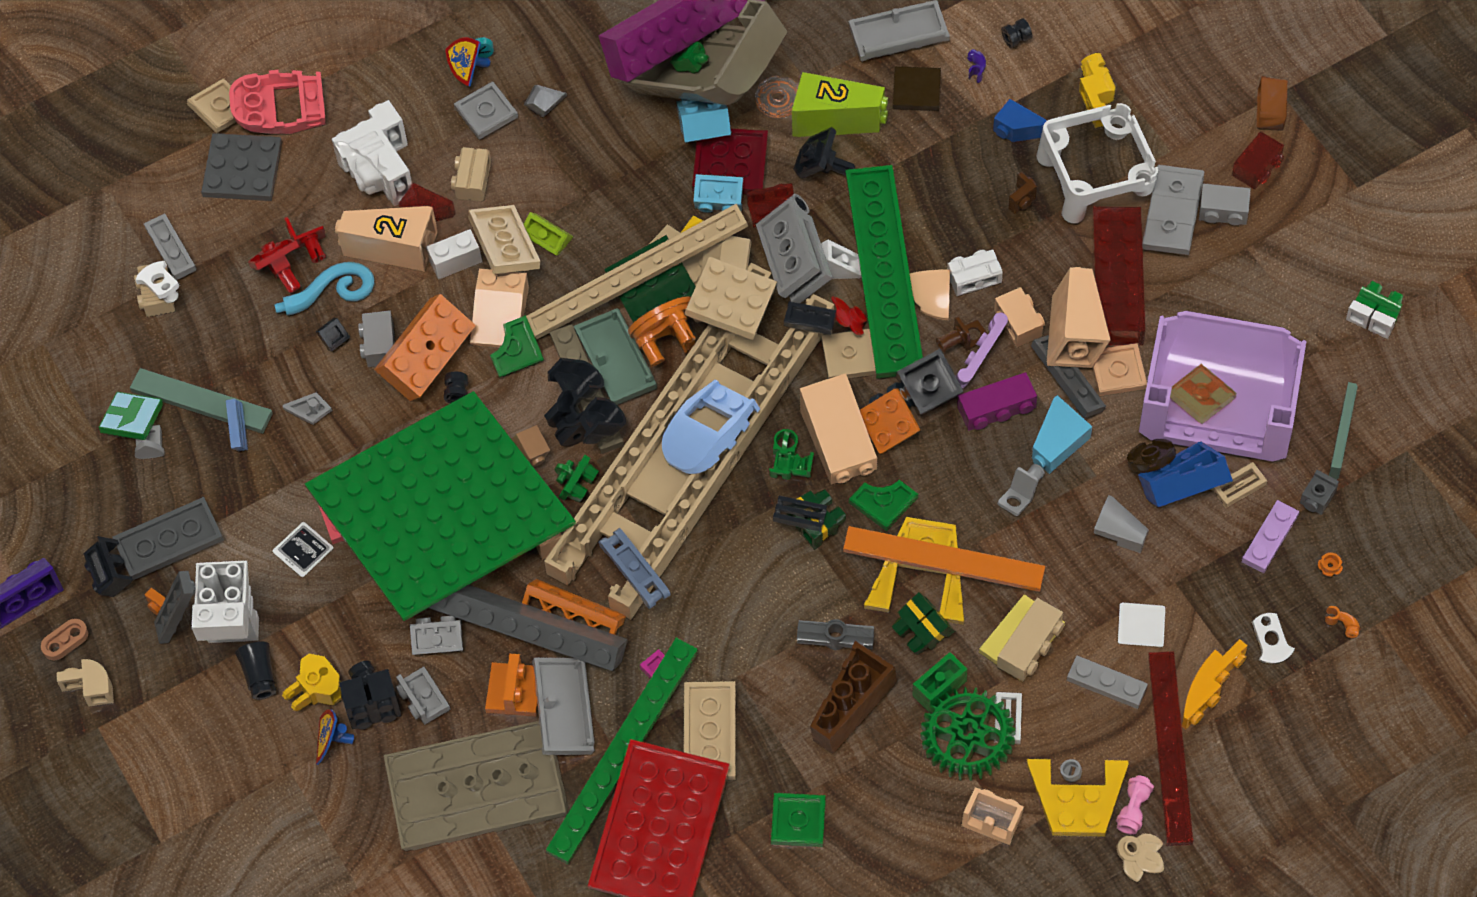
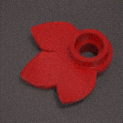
M831 297L832 302L836 306L835 320L844 327H850L854 334L861 336L864 333V323L867 321L864 312L857 306L850 308L840 298Z

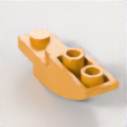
M1239 639L1224 655L1214 650L1197 672L1189 689L1183 712L1182 727L1185 730L1191 724L1195 726L1204 716L1203 712L1208 707L1212 709L1221 699V696H1219L1221 685L1228 679L1229 672L1234 667L1239 668L1246 660L1247 656L1245 654L1248 645Z

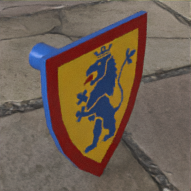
M463 37L452 42L445 49L451 72L456 79L470 86L475 66L489 67L490 59L478 57L480 41Z
M326 710L320 716L317 765L320 764L326 755L331 741L352 744L354 741V734L345 733L347 730L345 724L340 723L336 727L337 717L333 710Z

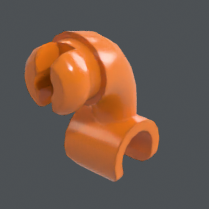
M1329 606L1326 613L1334 614L1335 617L1327 616L1325 622L1328 625H1335L1339 620L1345 626V635L1347 637H1358L1360 626L1356 618L1340 611L1336 606Z

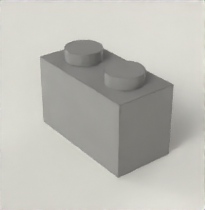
M1203 184L1199 220L1208 223L1222 222L1231 225H1246L1249 213L1250 188Z
M391 311L362 314L363 323H359L358 327L360 338L364 337V344H360L361 358H366L368 367L377 366L395 343L394 322Z

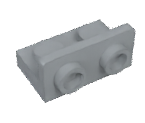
M442 616L440 622H431V618L415 619L416 624H410L412 655L463 650L462 620H456L454 616Z

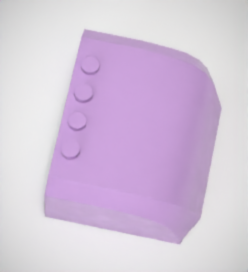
M1183 311L1178 312L1177 316L1164 318V316H1160L1139 432L1150 440L1167 439L1172 441L1173 444L1188 447L1202 441L1218 452L1267 461L1286 458L1293 429L1306 341L1303 340L1301 342L1290 335V331L1282 327ZM1199 370L1203 371L1213 381L1202 390L1190 380L1180 388L1201 406L1221 407L1209 397L1221 387L1234 397L1203 423L1170 397L1172 391Z

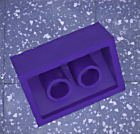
M45 558L32 562L26 569L18 574L9 576L5 582L0 584V629L64 590L53 567Z

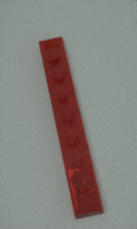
M1174 651L1149 652L1148 663L1166 846L1193 845Z

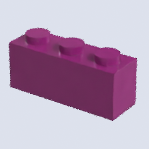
M1025 372L958 395L957 407L968 431L973 429L979 430L985 428L990 423L996 421L1003 422L1011 416L1031 412L1036 408L1037 394Z

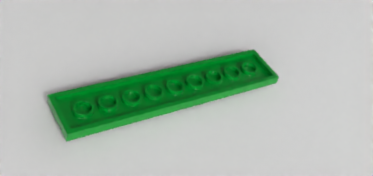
M893 166L846 170V181L876 379L895 377L897 371L923 358Z

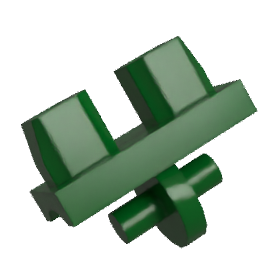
M584 454L574 471L571 469L574 465L571 460H567L565 465L560 463L556 465L555 472L559 475L556 481L562 484L565 479L568 480L558 496L560 499L565 501L569 497L579 503L583 499L588 489L578 484V479L582 478L591 484L599 471L588 463L591 458Z

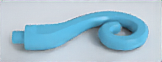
M343 262L335 264L316 277L304 291L283 297V302L274 304L276 313L286 311L288 316L302 312L315 302L331 281L343 275H356L362 279V286L355 291L348 290L347 287L353 283V278L351 276H344L337 282V293L346 301H360L372 292L374 275L369 268L360 263Z

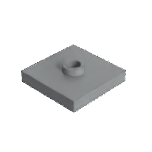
M493 81L454 103L456 111L479 140L518 118L516 110Z

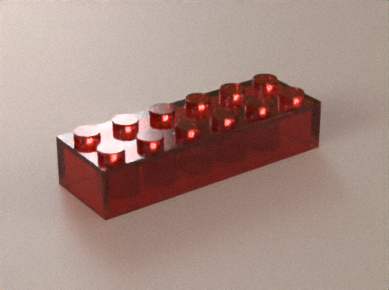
M1093 207L1091 221L1093 274L1110 336L1108 345L1138 343L1139 346H1143L1145 338L1141 207Z

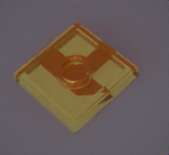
M1201 363L1172 386L1170 398L1199 423L1203 424L1234 400L1237 393Z

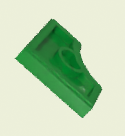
M526 315L503 324L504 341L500 348L490 355L499 378L544 361Z
M901 480L886 487H874L864 482L849 498V504L885 531H888L917 500L918 493Z

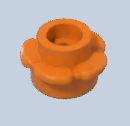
M1326 553L1318 561L1319 570H1322V573L1328 577L1340 574L1343 569L1341 566L1342 560L1335 553Z

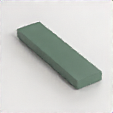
M1348 382L1329 472V476L1336 480L1339 478L1358 387L1357 384Z

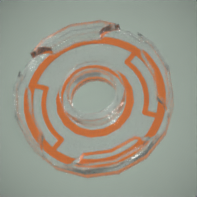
M772 76L766 78L758 85L755 94V102L758 109L764 115L771 118H784L792 115V107L798 90V84L788 77ZM780 93L784 95V98L776 100L772 96Z

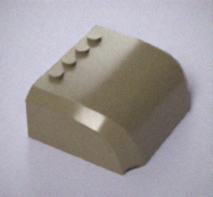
M748 0L738 16L744 27L723 25L698 40L705 48L706 55L709 56L708 61L702 65L698 72L676 71L670 62L673 58L671 56L631 81L622 82L635 92L641 94L729 105L739 101L757 81L788 31L767 1ZM689 46L678 53H685Z

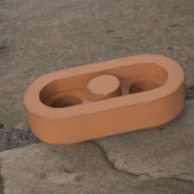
M71 619L47 635L41 642V650L44 656L52 661L59 660L85 642L88 637V629L85 623L80 619ZM80 632L78 636H72L73 633ZM54 647H59L57 651L52 652Z

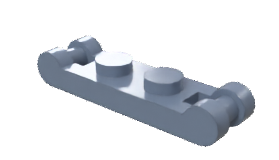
M621 528L615 530L608 539L604 537L599 541L601 549L610 557L632 585L647 608L651 609L661 598L666 599L671 595L666 585ZM618 543L622 545L617 549L614 548ZM653 585L656 590L649 593L647 589Z

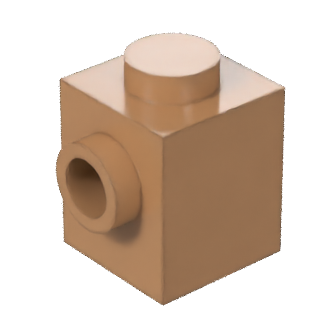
M537 425L515 434L512 438L513 442L533 467L545 462V457L550 452V449Z

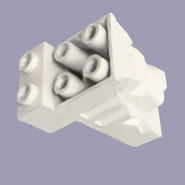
M387 100L368 110L370 119L361 121L357 126L347 131L340 132L336 137L332 138L338 165L345 172H350L352 178H355L359 190L365 191L369 195L383 190L388 200L396 206L415 196L409 169L396 152L408 145L403 121L390 101Z
M247 561L196 563L195 605L192 607V630L197 641L207 640L208 643L258 641L259 617L257 611L253 609V596H251V586H249Z

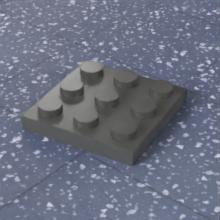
M212 133L201 190L202 196L272 201L282 147L281 137Z

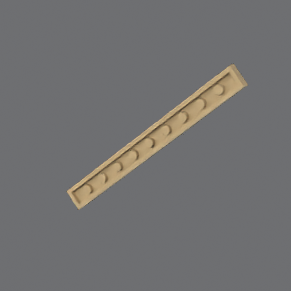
M735 204L527 315L526 317L536 339L541 338L748 227V224L739 207Z

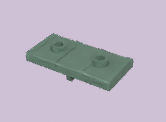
M618 308L574 326V330L588 358L604 379L603 387L609 399L616 405L657 388L654 376L636 341L628 334L629 328Z

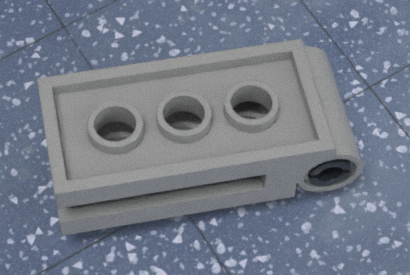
M794 194L760 220L756 227L773 278L777 281L776 287L779 295L784 298L789 295L791 302L801 303L833 277L813 219L808 215V205L803 198Z

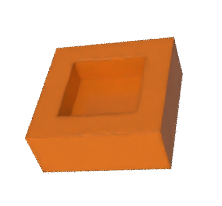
M151 587L145 593L148 601L147 607L154 614L158 615L165 597Z

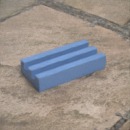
M236 399L226 400L231 448L236 451L248 450L243 404Z

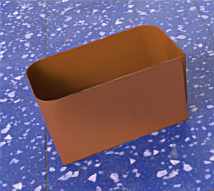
M1261 76L1257 94V128L1283 131L1287 118V80Z

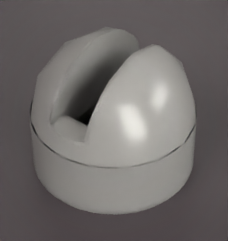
M1069 759L1062 763L1060 771L1065 780L1075 782L1080 779L1082 768L1078 761ZM1075 767L1074 775H1071L1072 768Z

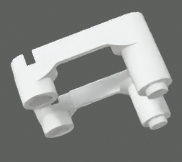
M1119 103L1112 110H1110L1111 105L1050 119L1043 126L1037 151V160L1044 166H1054L1065 196L1062 216L1070 223L1081 222L1085 217L1087 206L1100 199L1131 191L1139 196H1147L1153 192L1158 167L1154 168L1156 161L1135 116H1130L1131 109L1125 104ZM1101 120L1105 127L1106 135L1111 139L1119 140L1131 133L1145 163L1133 166L1128 173L1127 181L1093 189L1084 181L1070 180L1060 155L1062 149L1069 142L1067 127ZM1112 124H1119L1123 128H1115Z

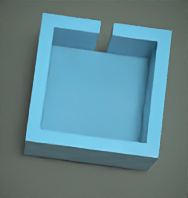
M685 99L677 101L680 128L685 142L731 135L727 105Z

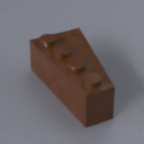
M857 641L851 647L852 651L848 659H845L839 676L830 687L829 695L824 699L810 725L813 741L832 754L835 753L897 683L895 667Z

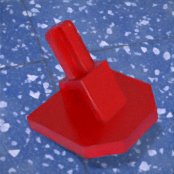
M288 238L277 243L271 241L261 247L262 251L248 261L250 267L256 270H260L268 265L276 279L279 278L288 293H295L301 288L285 256L299 247L296 240Z

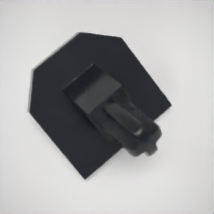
M830 127L809 137L800 148L793 168L799 177L803 179L819 171L828 174L830 170L846 175V170L855 169L853 163L835 157L837 152L831 149L836 134L834 128Z

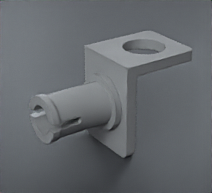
M1033 464L1028 471L1018 467L1010 489L998 500L997 504L1013 515L1018 516L1032 501L1038 481L1045 474L1044 469L1038 464ZM1015 498L1020 502V505L1013 507L1007 503V499Z

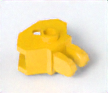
M309 653L301 659L300 674L296 676L297 681L285 689L282 695L284 699L289 700L303 691L304 694L292 703L291 707L294 711H299L310 703L313 705L323 703L334 706L342 700L339 682H341L340 675L324 656Z

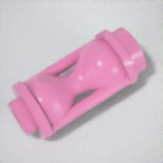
M1138 775L1130 778L1128 781L1129 805L1122 808L1116 819L1118 823L1117 829L1123 833L1135 835L1142 827L1140 806L1142 802L1150 797L1154 789L1153 784L1150 783L1147 777Z

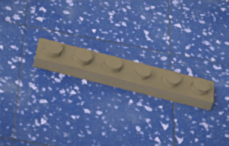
M572 324L550 332L551 340L559 358L588 362ZM601 389L594 397L582 399L580 402L582 411L585 410L586 406L595 397L604 398ZM618 431L614 436H604L597 445L601 454L624 446V441Z

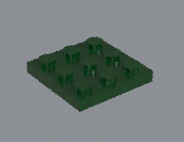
M665 235L604 269L607 273L669 240L668 236ZM681 262L619 295V298L634 323L644 314L664 303L681 297H692L696 286Z

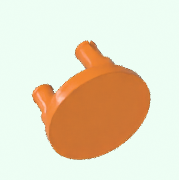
M681 297L664 303L644 314L629 327L628 334L631 338H634L639 349H643L651 367L657 366L665 360L655 343L657 339L667 335L676 336L684 354H688L696 343L694 341L696 337L687 323V320L691 317L685 315L691 297Z

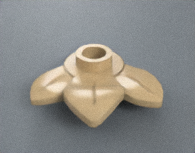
M1142 834L1137 838L1125 836L1120 839L1117 844V853L1123 860L1125 874L1130 879L1138 882L1143 875V871L1153 874L1163 872V860L1160 854L1156 852L1161 848L1163 842L1151 834ZM1128 844L1133 846L1134 852L1128 850Z

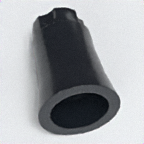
M258 641L238 648L235 651V655L243 670L252 699L263 700L275 695V678L270 658V644Z

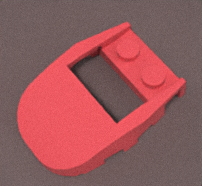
M269 70V74L258 76L254 73L240 77L230 87L229 99L232 116L246 130L268 134H292L325 125L321 72H316V76H304L302 71L292 70V73H279V70ZM299 87L302 118L297 119V122L286 124L284 122H277L274 89Z

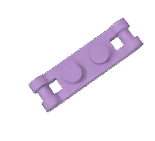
M999 312L995 314L988 325L989 334L984 332L976 343L980 348L976 353L971 351L964 362L968 365L967 368L960 369L957 373L956 378L962 389L968 385L1007 324L1008 318L1004 313Z

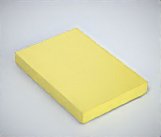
M1024 594L980 647L979 653L997 665L998 655L1034 601Z

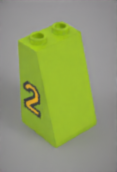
M802 72L792 107V136H813L830 127L836 130L835 135L880 132L881 124H886L888 110H886L888 97H885V87Z

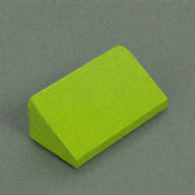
M530 212L523 224L530 240L556 256L561 253L573 238V235L536 213Z

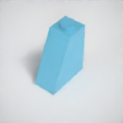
M1058 395L1054 397L1033 445L1032 452L1034 464L1040 465L1049 474L1091 438L1092 426Z

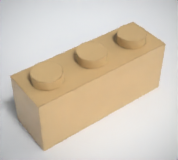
M1036 598L998 655L997 667L1021 681H1024L1028 674L1032 676L1038 666V658L1040 655L1045 656L1052 644L1050 640L1054 635L1058 636L1065 623L1062 622L1063 612Z

